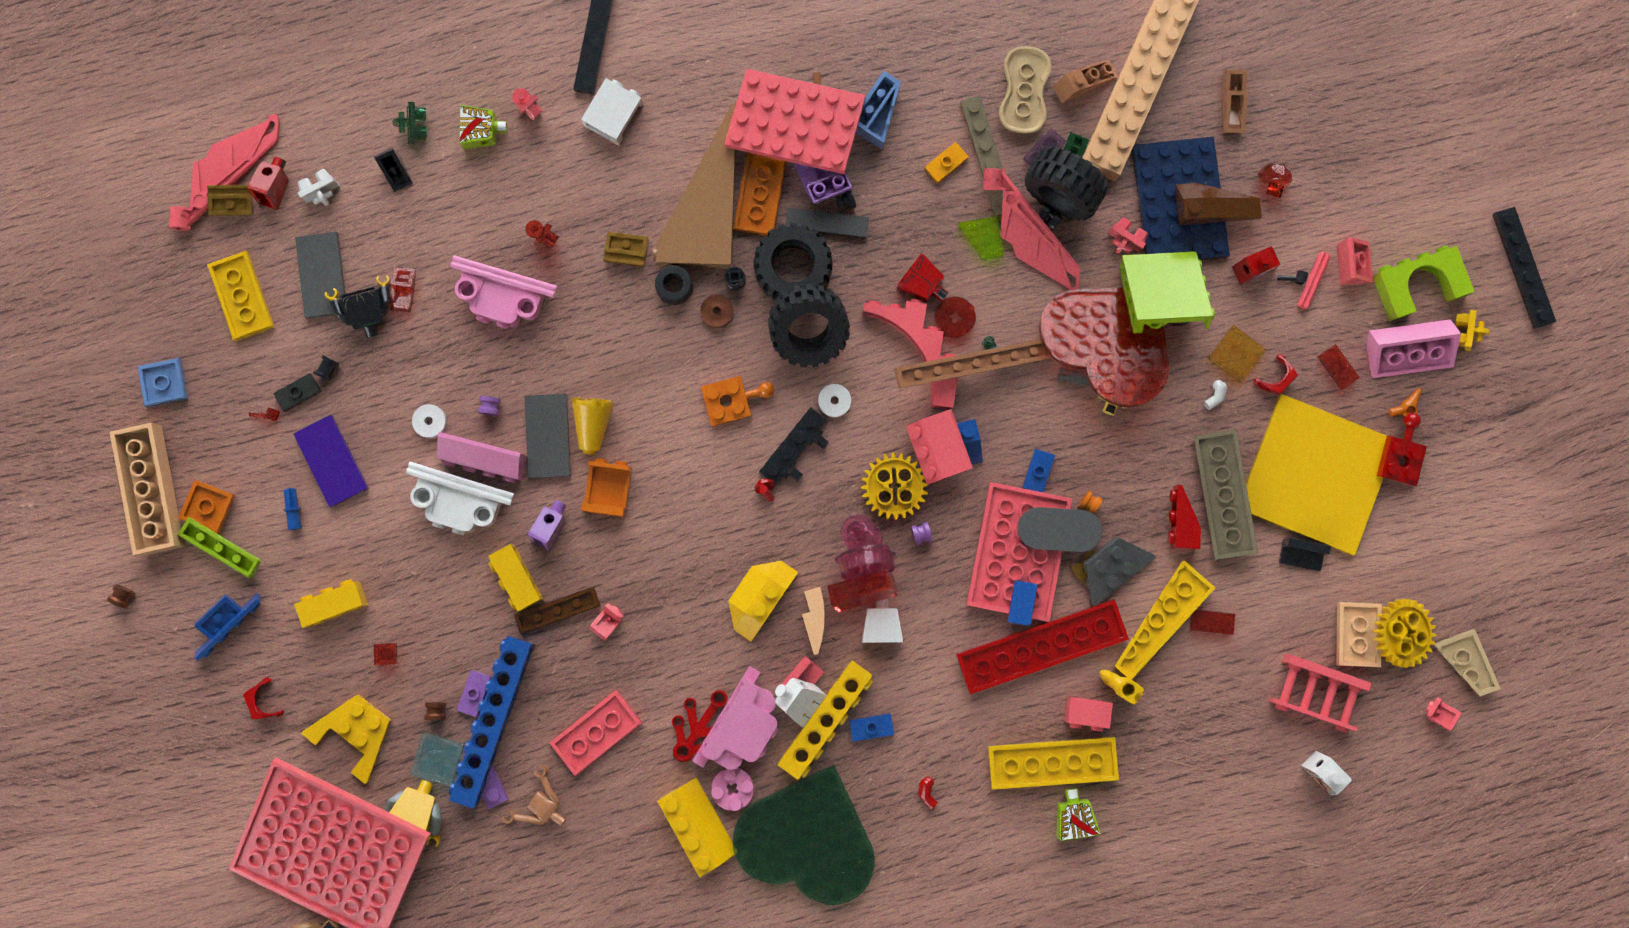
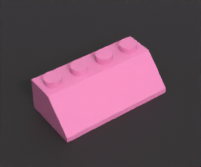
M1451 319L1370 330L1366 348L1372 378L1454 367L1461 333Z
M438 433L437 459L443 461L442 465L455 468V465L458 464L463 466L462 470L475 473L477 469L483 471L484 476L491 478L500 475L504 476L503 481L515 483L516 480L522 481L527 465V456L515 451L446 433Z

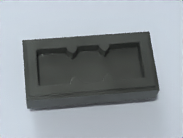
M309 373L273 394L282 411L287 412L322 391L313 375Z

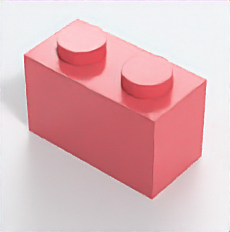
M1067 696L1064 722L1070 723L1072 728L1082 729L1083 725L1091 726V730L1103 732L1104 728L1110 729L1113 703Z

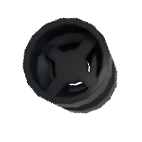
M1047 205L1038 214L1051 231L1062 219L1060 215L1052 213L1051 208Z
M733 266L725 272L724 278L729 289L738 291L745 286L746 278L741 268Z

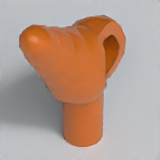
M1416 389L1402 401L1400 406L1390 408L1388 410L1390 417L1400 414L1405 417L1406 414L1412 412L1418 414L1417 404L1422 389Z

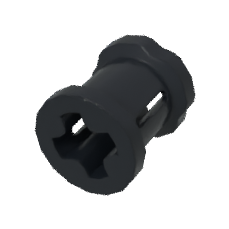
M322 355L321 358L323 360L317 371L314 370L313 374L330 382V376L335 367L339 366L340 363Z

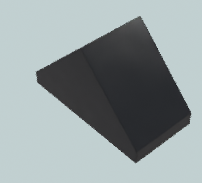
M393 148L374 156L394 192L413 184L401 156Z

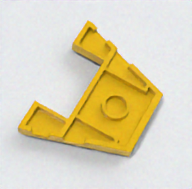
M358 694L305 729L301 734L313 744L318 745L330 729L334 730L364 754L350 773L364 784H367L371 779L373 767L376 765L377 756L381 746H383L392 720Z

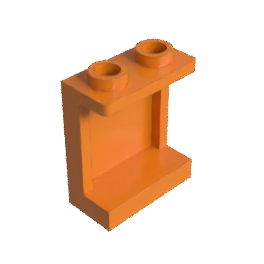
M594 458V461L588 462L589 473L581 511L625 517L632 468L627 466V462L615 461V464H609L606 459Z

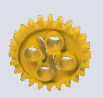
M892 452L889 459L886 454H883V461L878 457L875 458L876 465L869 463L872 470L864 471L868 478L864 477L861 479L866 485L860 488L867 492L862 495V498H869L866 505H873L871 512L878 509L879 517L886 513L887 520L890 515H893L894 520L898 519V514H901L903 519L906 518V512L913 515L912 508L919 510L920 507L917 503L925 502L921 495L928 494V492L923 490L928 485L922 481L925 479L924 475H920L922 470L921 468H916L918 461L911 464V456L904 460L903 453L896 458L894 452ZM892 468L896 470V485H900L896 490L897 505L893 504V488H889V485L893 482ZM881 471L887 472L889 480L886 482L880 481L878 473ZM900 471H908L910 479L902 481L899 478ZM908 491L911 495L910 501L903 502L900 499V493ZM887 492L890 495V501L887 503L881 502L879 494Z
M1395 599L1394 602H1388V607H1382L1384 614L1377 613L1380 621H1374L1378 629L1373 630L1374 633H1377V637L1373 641H1379V644L1375 648L1382 650L1380 656L1386 657L1385 661L1391 662L1393 666L1415 667V664H1422L1421 659H1428L1426 652L1432 653L1429 646L1435 645V642L1431 639L1437 636V634L1432 633V629L1436 628V625L1430 624L1434 618L1427 617L1430 611L1424 610V605L1418 604V601Z

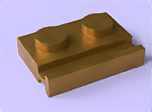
M207 185L208 215L253 216L252 194L247 189L248 185Z
M607 231L603 261L645 268L649 238L647 236Z

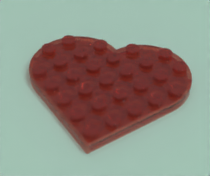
M1124 288L1068 290L1054 297L1044 309L1040 319L1039 333L1046 351L1056 361L1067 367L1085 369L1089 385L1103 400L1119 407H1138L1152 401L1164 388L1169 375L1164 326L1153 329L1144 324L1142 333H1134Z

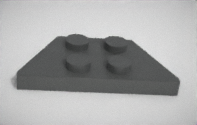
M1115 536L1084 562V569L1087 574L1086 583L1091 597L1089 599L1090 605H1099L1154 560L1156 556Z

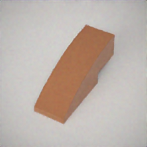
M1223 70L1222 121L1224 133H1245L1248 70Z

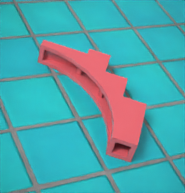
M910 299V301H906L905 309L897 304L883 306L878 301L864 303L862 315L880 319L902 332L917 348L924 362L956 356L953 354L940 356L944 331H939L938 327L928 326L927 329L923 328L927 304H923L922 300ZM958 377L931 383V408L953 409Z

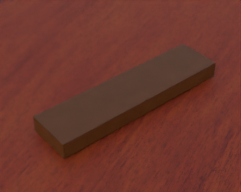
M593 586L514 614L520 634H524L600 607L601 604Z

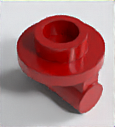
M767 478L759 480L754 486L755 492L762 494L769 502L775 499L771 492L775 487L774 481Z

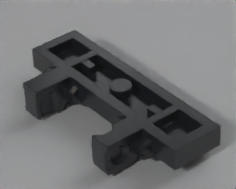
M810 407L760 469L759 473L767 479L773 480L775 485L782 476L787 479L789 475L798 482L803 474L794 468L795 460L808 444L811 446L814 442L822 449L828 445L829 442L821 436L823 431L820 429L827 419Z

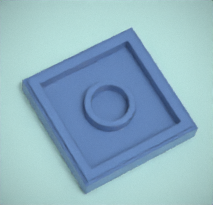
M180 358L137 366L144 407L148 408L188 399L182 360Z

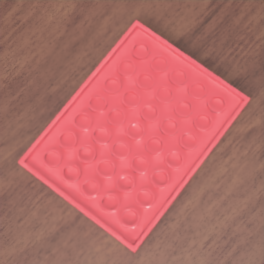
M275 758L271 762L229 870L347 928H390L431 833L281 759Z

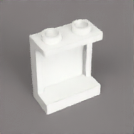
M606 78L581 121L588 129L620 145L623 140L622 133L637 108L643 105L641 95L635 90L630 89L628 91L623 88V85L617 80L613 79L610 81Z

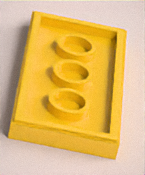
M243 251L207 264L233 341L237 342L275 328L248 251Z

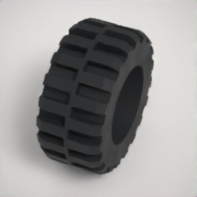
M1053 147L1044 149L1039 152L1025 175L1027 191L1030 192L1033 198L1038 200L1037 202L1044 206L1047 205L1060 216L1063 215L1068 219L1073 218L1077 221H1084L1093 217L1108 192V183L1105 180V176L1091 162L1084 160L1078 154L1071 153L1069 150H1062L1057 147L1055 149Z
M790 223L788 227H785L784 224L779 225L777 230L771 229L768 231V235L766 237L763 236L759 247H756L754 270L757 283L767 296L773 298V301L778 297L782 299L783 292L786 290L791 292L794 290L793 287L797 285L800 288L805 287V284H812V287L815 288L816 285L827 288L833 266L831 249L827 246L825 238L820 237L819 232L815 229L809 230L807 225L802 224V227L796 226V223ZM787 248H799L806 251L811 256L813 262L810 275L799 282H787L779 278L774 270V260L781 251Z
M805 284L803 288H800L799 285L794 286L793 291L789 292V290L783 292V298L778 297L774 302L775 307L770 309L768 326L773 347L776 352H779V356L783 360L788 358L789 363L794 366L797 363L803 368H807V365H812L813 368L819 367L818 364L820 363L825 365L830 362V358L836 359L840 355L839 350H844L847 345L846 341L850 336V324L845 306L832 290L827 289L825 291L824 286L816 285V288L812 287V284ZM807 313L820 314L828 320L825 330L813 338H799L789 330L796 318Z

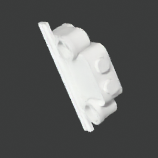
M409 462L406 474L419 477L416 487L410 495L412 503L416 507L426 508L425 516L429 521L433 522L432 526L444 529L445 526L452 527V532L464 535L465 532H473L478 526L493 525L497 519L501 504L511 506L514 493L413 462Z

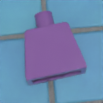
M555 500L551 509L547 507L542 509L528 533L531 543L551 551L565 524V519L562 515L566 508L564 503Z

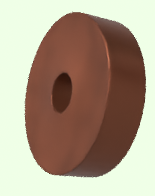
M715 294L703 301L700 313L703 321L708 326L723 328L731 322L734 310L731 301L727 297ZM719 308L721 310L720 314L718 315L713 313L714 309Z

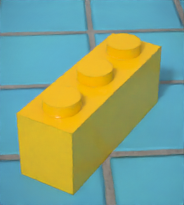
M509 544L488 556L490 559L488 564L493 573L497 572L500 578L498 583L501 589L509 594L508 602L513 610L517 609L518 612H522L543 600L539 589L514 544Z
M352 579L341 582L338 588L328 587L320 590L321 594L313 597L310 594L301 597V602L294 604L302 628H310L368 606L361 582H353Z

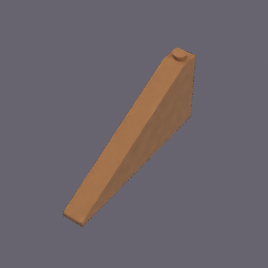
M732 103L659 237L657 248H653V261H656L658 267H668L671 265L680 266L681 268L729 269L732 267L736 150L725 147V140L736 103Z

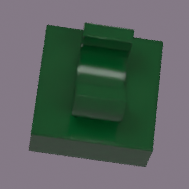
M1070 132L1063 150H1069L1075 155L1083 156L1089 139Z

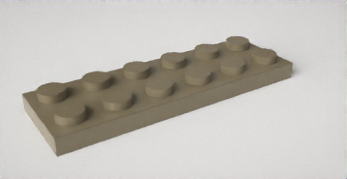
M1237 429L1194 436L1215 560L1258 554Z

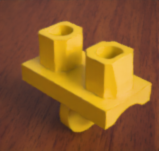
M1470 310L1469 314L1462 313L1456 316L1455 326L1467 327L1466 334L1461 333L1458 346L1464 347V351H1471L1473 335H1476V342H1482L1483 336L1490 335V330L1484 328V321H1478V327L1475 328L1476 310Z

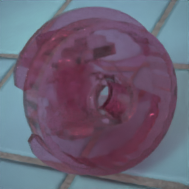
M864 515L849 517L843 523L840 531L841 540L848 547V550L835 558V562L839 563L841 578L847 581H867L893 572L895 570L894 558L896 553L890 550V546L882 545L883 536L880 529Z

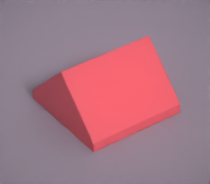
M1349 237L1339 243L1337 249L1341 285L1373 283L1370 242Z

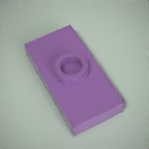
M471 670L457 711L478 717V706L481 700L485 698L487 693L485 692V687L488 680L492 679V676Z

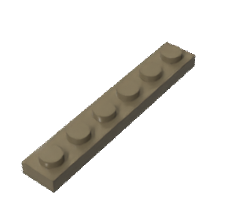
M981 96L961 100L960 105L982 176L984 177V168L1003 169ZM987 190L995 217L1002 216L1003 190Z

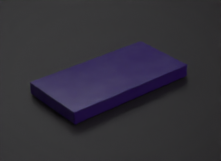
M329 415L293 433L329 507L332 508L369 489L333 415Z

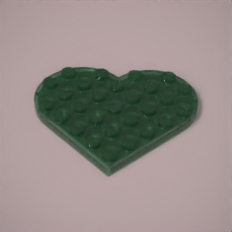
M834 764L752 803L740 815L733 832L734 854L739 865L748 875L767 884H783L794 880L799 890L805 896L825 905H840L855 899L866 889L873 875L875 856L872 844Z

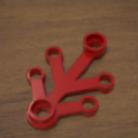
M716 690L712 693L710 698L711 704L699 722L697 721L695 710L697 706L696 700L694 698H687L684 701L691 734L686 740L683 725L685 724L683 716L677 715L672 719V725L675 727L677 744L673 748V755L677 761L688 762L698 752L702 744H693L699 737L709 734L713 726L706 727L718 707H723L727 703L728 696L726 692ZM721 694L723 701L717 702L715 699L716 695ZM688 700L694 702L693 708L687 707L686 702ZM676 718H680L682 720V724L680 726H677L674 721ZM686 748L688 750L687 755H682L680 749Z

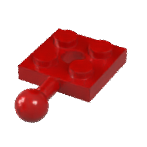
M1412 412L1406 414L1403 419V423L1406 426L1403 439L1394 436L1386 437L1377 476L1417 486L1427 446L1411 442L1414 429L1421 424L1420 416ZM1401 456L1405 458V463L1403 466L1399 465V459Z

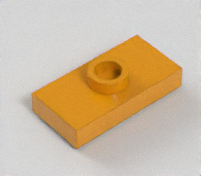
M954 142L927 164L924 169L938 184L964 163L969 156L957 142Z

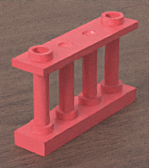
M1284 654L1282 662L1289 664V672L1280 700L1270 698L1269 702L1276 704V709L1285 712L1291 709L1336 725L1335 729L1344 733H1348L1349 730L1357 732L1358 727L1349 725L1350 717L1358 693H1361V690L1369 691L1372 683L1294 655ZM1303 669L1309 671V679L1300 707L1288 703L1297 673ZM1323 676L1329 678V686L1321 712L1318 714L1308 709L1317 680ZM1343 683L1349 685L1348 689L1350 691L1341 719L1338 721L1328 716L1337 688Z

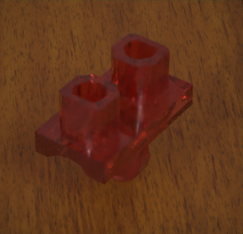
M532 220L526 224L525 232L530 238H536L533 241V244L536 246L542 243L551 249L559 236L550 231L552 226L548 223L543 226L539 221Z

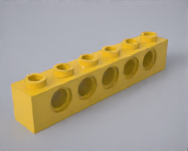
M851 660L777 765L797 780L801 776L805 778L811 769L809 764L813 758L817 761L824 751L821 747L826 741L830 743L836 734L833 730L838 724L842 726L849 716L846 712L850 707L855 708L861 699L858 695L863 689L867 691L873 682L871 679L873 675ZM849 680L857 682V689L853 692H849L845 688ZM837 697L845 700V706L841 709L833 706V701ZM830 715L833 718L832 724L830 726L822 725V716ZM817 732L821 737L820 741L815 744L811 743L808 740L810 733ZM805 750L808 753V758L804 761L798 760L796 758L797 751Z

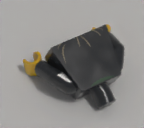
M386 275L387 281L381 283L379 276H377L376 286L342 295L333 288L335 291L334 296L330 297L327 291L325 296L331 301V307L339 320L347 326H352L354 330L363 328L367 338L379 334L376 324L383 322V317L388 314L390 307L389 277Z

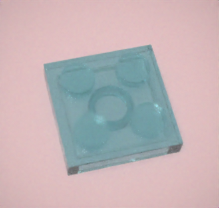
M423 732L410 775L451 786L456 776V769L465 743Z

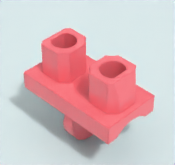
M518 88L513 92L512 100L514 104L519 106L518 112L521 115L526 113L533 121L542 113L543 110L536 104L538 98L535 94L530 97L529 92L523 88Z
M1123 217L1117 224L1115 223L1108 234L1114 237L1112 243L1118 247L1115 251L1117 254L1122 250L1129 254L1132 249L1139 253L1144 248L1148 232L1138 228L1134 235L1127 230L1132 223Z

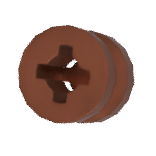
M115 584L112 588L113 593L108 596L107 601L115 606L127 609L129 606L128 601L134 596L135 592Z
M425 702L427 713L424 715V720H446L444 709L447 702Z

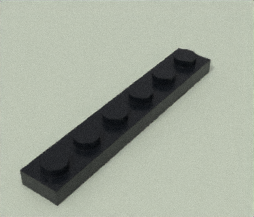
M1515 206L1495 212L1492 216L1533 329L1557 322Z

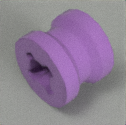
M480 396L481 407L478 409V413L499 416L498 405L501 403V399Z
M927 522L922 523L918 527L915 525L911 526L916 546L921 545L922 542H933Z

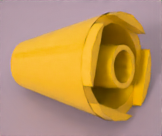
M583 397L572 398V406L579 449L583 450V454H595L596 451H600L614 407V401L598 398L583 400Z

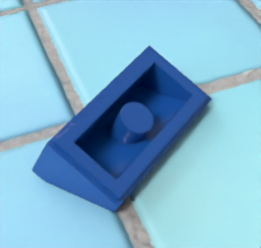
M1015 580L1007 622L1026 626L1031 625L1037 584Z

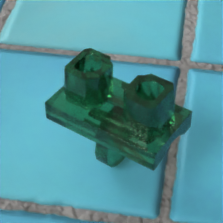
M408 102V107L406 108L407 118H405L404 112H398V118L393 119L392 123L393 126L399 127V133H405V127H407L408 144H414L415 140H425L427 138V127L416 126L415 120H426V108L415 106V102Z

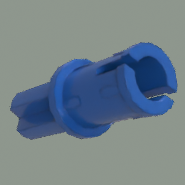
M287 488L284 490L286 507L284 512H286L287 529H302L299 513L301 507H298L297 491L295 488Z

